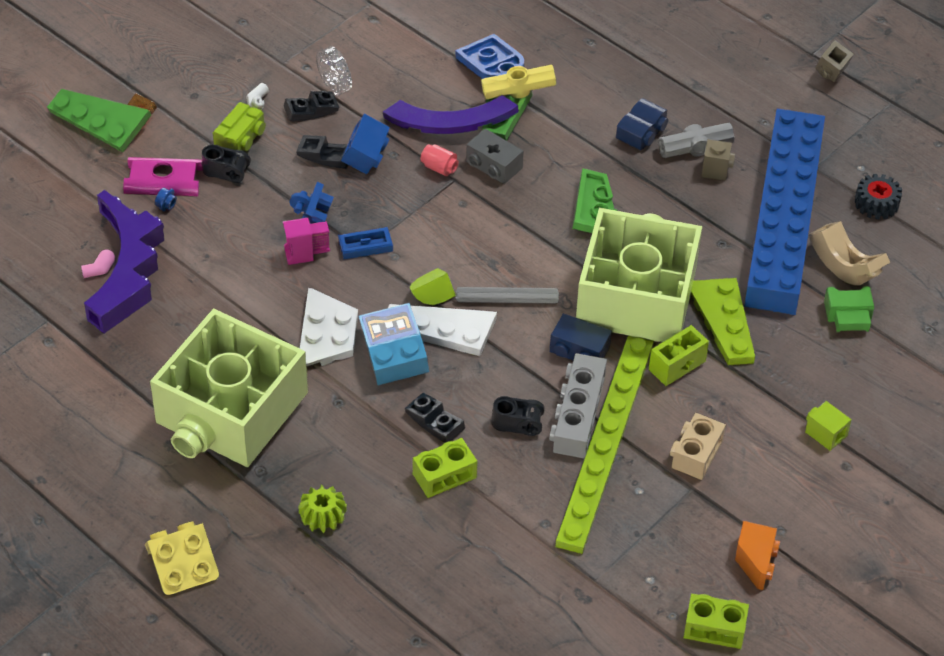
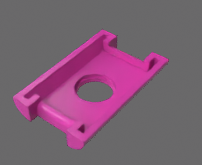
M128 157V168H131L129 178H124V194L157 195L162 188H166L168 190L174 189L175 196L199 195V181L195 180L196 170L202 171V159ZM160 165H168L173 169L171 174L164 177L155 175L153 170Z

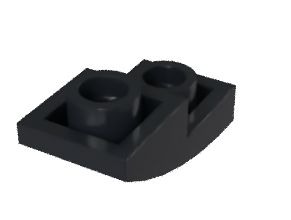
M310 91L308 98H286L283 105L289 121L311 120L330 115L339 110V105L333 91Z
M425 393L420 394L405 407V412L416 423L444 443L453 440L465 429L464 420L445 411L441 401Z

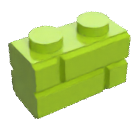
M239 102L214 130V145L233 150L248 151L257 135L261 136L265 130L264 113L260 109L250 108L249 105Z

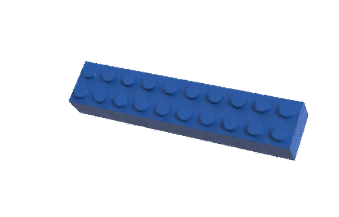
M784 109L776 110L744 307L796 315L825 116Z

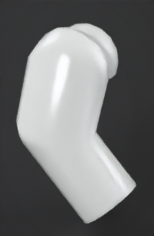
M260 83L247 94V104L250 108L263 109L264 100L262 101V98L269 92L267 85Z

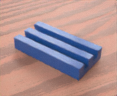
M388 227L338 235L343 260L393 251V243Z

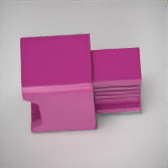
M308 218L283 221L287 241L284 244V250L288 265L313 261V254L330 252L327 221L313 224L309 223Z

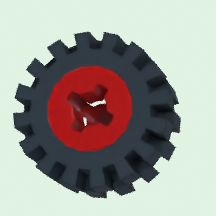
M873 174L872 178L870 175L865 176V180L862 178L857 186L854 200L856 208L860 209L862 215L867 213L868 218L874 215L876 220H879L880 216L883 219H888L889 215L891 217L894 216L895 212H898L902 197V187H899V183L897 181L893 183L894 178L892 177L885 179L886 175L884 174L881 177Z

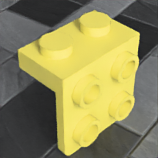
M194 521L179 525L177 526L178 531L167 534L166 530L150 535L151 540L145 543L148 555L151 554L164 594L171 595L218 578L219 572L203 523L195 525Z

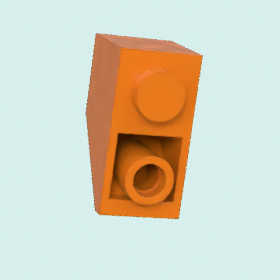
M743 521L735 560L756 588L763 590L765 581L772 580L775 564L770 563L771 557L777 558L780 541L775 540L777 528Z

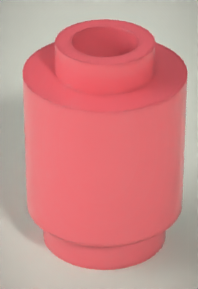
M428 144L422 151L420 158L425 167L444 176L453 174L459 164L457 154L436 144L433 146Z

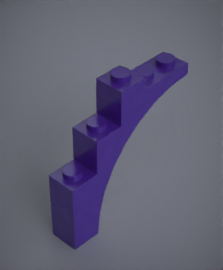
M103 190L97 194L99 211L112 224L119 235L121 249L118 262L111 276L99 291L84 302L87 320L105 334L152 300L151 283L147 278L158 271V255L154 248L165 241L164 225L157 216H152L146 210L138 215L135 210L129 209L122 204L117 196H112L106 190Z

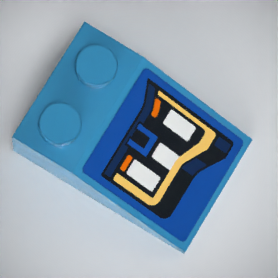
M410 303L359 316L377 385L429 372L426 351Z

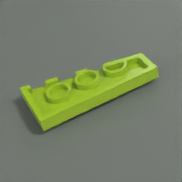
M737 278L693 281L691 296L694 299L693 304L697 311H700L703 315L707 329L712 331L715 337L714 341L728 365L754 364L755 353Z

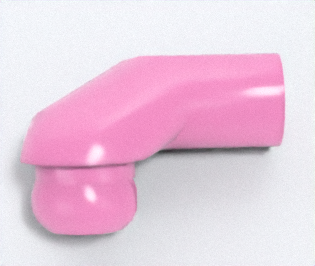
M103 250L99 253L93 264L81 266L83 277L87 278L108 273L115 261L114 253L110 250Z

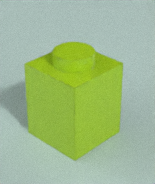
M825 401L820 407H814L808 413L805 433L831 451L848 436L852 419Z

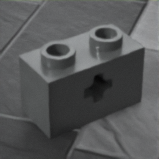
M484 129L467 144L466 162L488 174L491 178L505 184L523 168L524 151L489 130Z

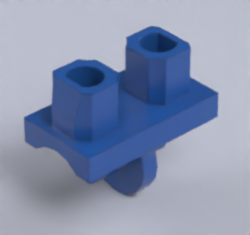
M319 182L316 183L310 197L307 196L306 191H301L300 193H294L289 201L294 212L297 214L304 212L302 218H308L310 224L326 221L327 214L315 208L328 212L334 198L322 192L324 184Z

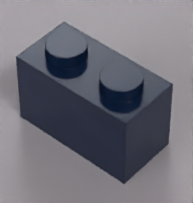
M563 313L551 333L549 352L573 361L575 353L605 358L610 349L612 330Z

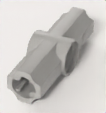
M730 123L702 128L698 124H692L686 127L682 133L660 137L658 145L663 158L691 153L693 156L698 157L705 154L707 139L734 143L735 137Z

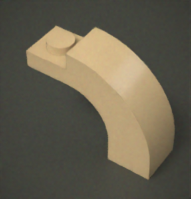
M841 221L826 224L808 234L822 262L839 279L846 283L862 285L878 276L882 272V267L890 263L886 253L867 256L858 251L849 240Z

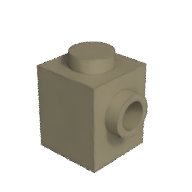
M834 40L821 56L815 69L819 71L822 77L835 82L846 69L854 54Z
M707 139L701 177L726 181L728 168H733L735 153H731L732 143Z

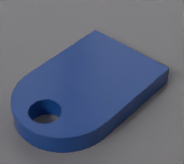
M495 34L455 50L456 59L481 79L507 74V71L515 66L525 67L523 56Z

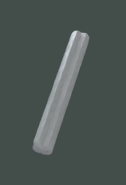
M457 287L456 289L457 302L556 304L559 299L557 288Z

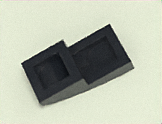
M302 136L296 151L298 156L325 166L345 169L348 164L341 161L347 144L328 143L326 136Z

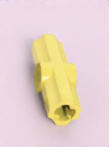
M552 65L528 70L522 66H515L510 68L507 74L481 79L485 100L497 98L501 95L524 98L529 95L531 90L555 86L556 78Z

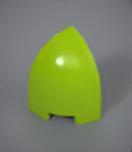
M439 268L419 277L410 285V291L413 296L424 304L435 305L456 296L448 273Z

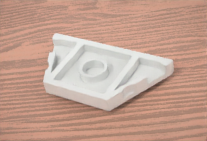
M308 288L300 349L306 352V366L319 362L323 366L332 363L334 360L352 357L358 309L312 288Z

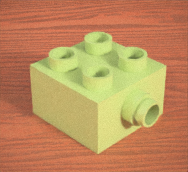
M599 208L579 281L576 318L612 330L613 333L654 340V342H664L682 331L697 267L702 226L665 220L656 214L637 215Z
M213 308L150 381L156 423L175 432L171 438V443L180 454L187 458H195L200 452H205L209 448L245 467H249L308 393L306 352Z

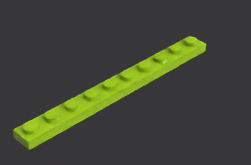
M629 335L627 337L556 539L557 548L580 554L584 552L651 355V349H653L654 340Z

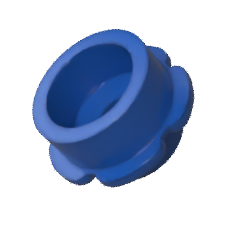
M162 188L155 198V205L163 212L166 209L171 210L176 204L177 197L174 195V189Z

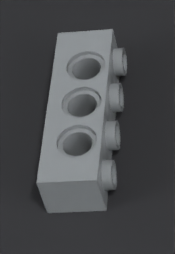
M575 353L573 364L568 363L565 379H569L568 384L563 383L560 399H563V404H557L555 420H558V424L552 425L549 441H554L553 453L585 459L605 380L607 359Z

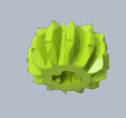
M321 484L318 490L310 487L309 494H302L298 509L304 525H310L312 532L317 528H321L324 534L326 528L329 527L335 530L337 524H343L344 515L347 512V504L344 501L342 492H336L333 486L325 489Z

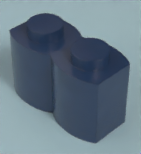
M644 98L640 99L618 123L616 138L639 150L644 149L646 145L650 146L655 139V135L660 131H664L667 127V109Z

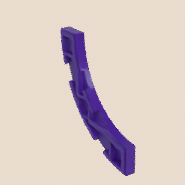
M503 95L483 105L459 111H431L399 100L383 111V118L406 129L409 127L421 129L423 133L455 134L478 130L479 126L489 123L492 125L497 124L518 113L519 108L517 104Z

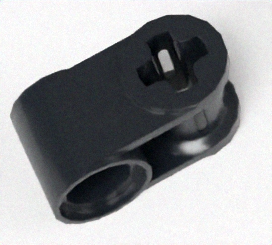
M214 144L207 145L202 149V171L206 176L228 180L232 183L243 181L245 176L244 170L251 163V158L246 152Z
M501 396L493 403L491 424L496 430L501 432L535 436L542 431L540 420L544 414L545 407L537 400Z

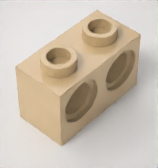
M695 413L691 422H685L681 431L682 438L680 442L676 440L671 448L670 456L673 457L672 468L702 480L723 442L726 424Z

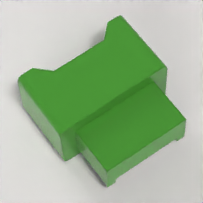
M864 286L861 290L839 291L834 287H828L825 293L824 304L828 322H835L836 331L866 330V332H869L874 312V302L870 287Z

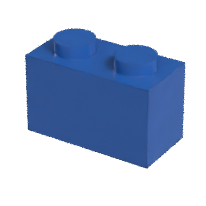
M364 113L353 129L341 161L365 174H368L372 167L377 168L383 157L380 151H383L389 142V138L386 136L390 127Z

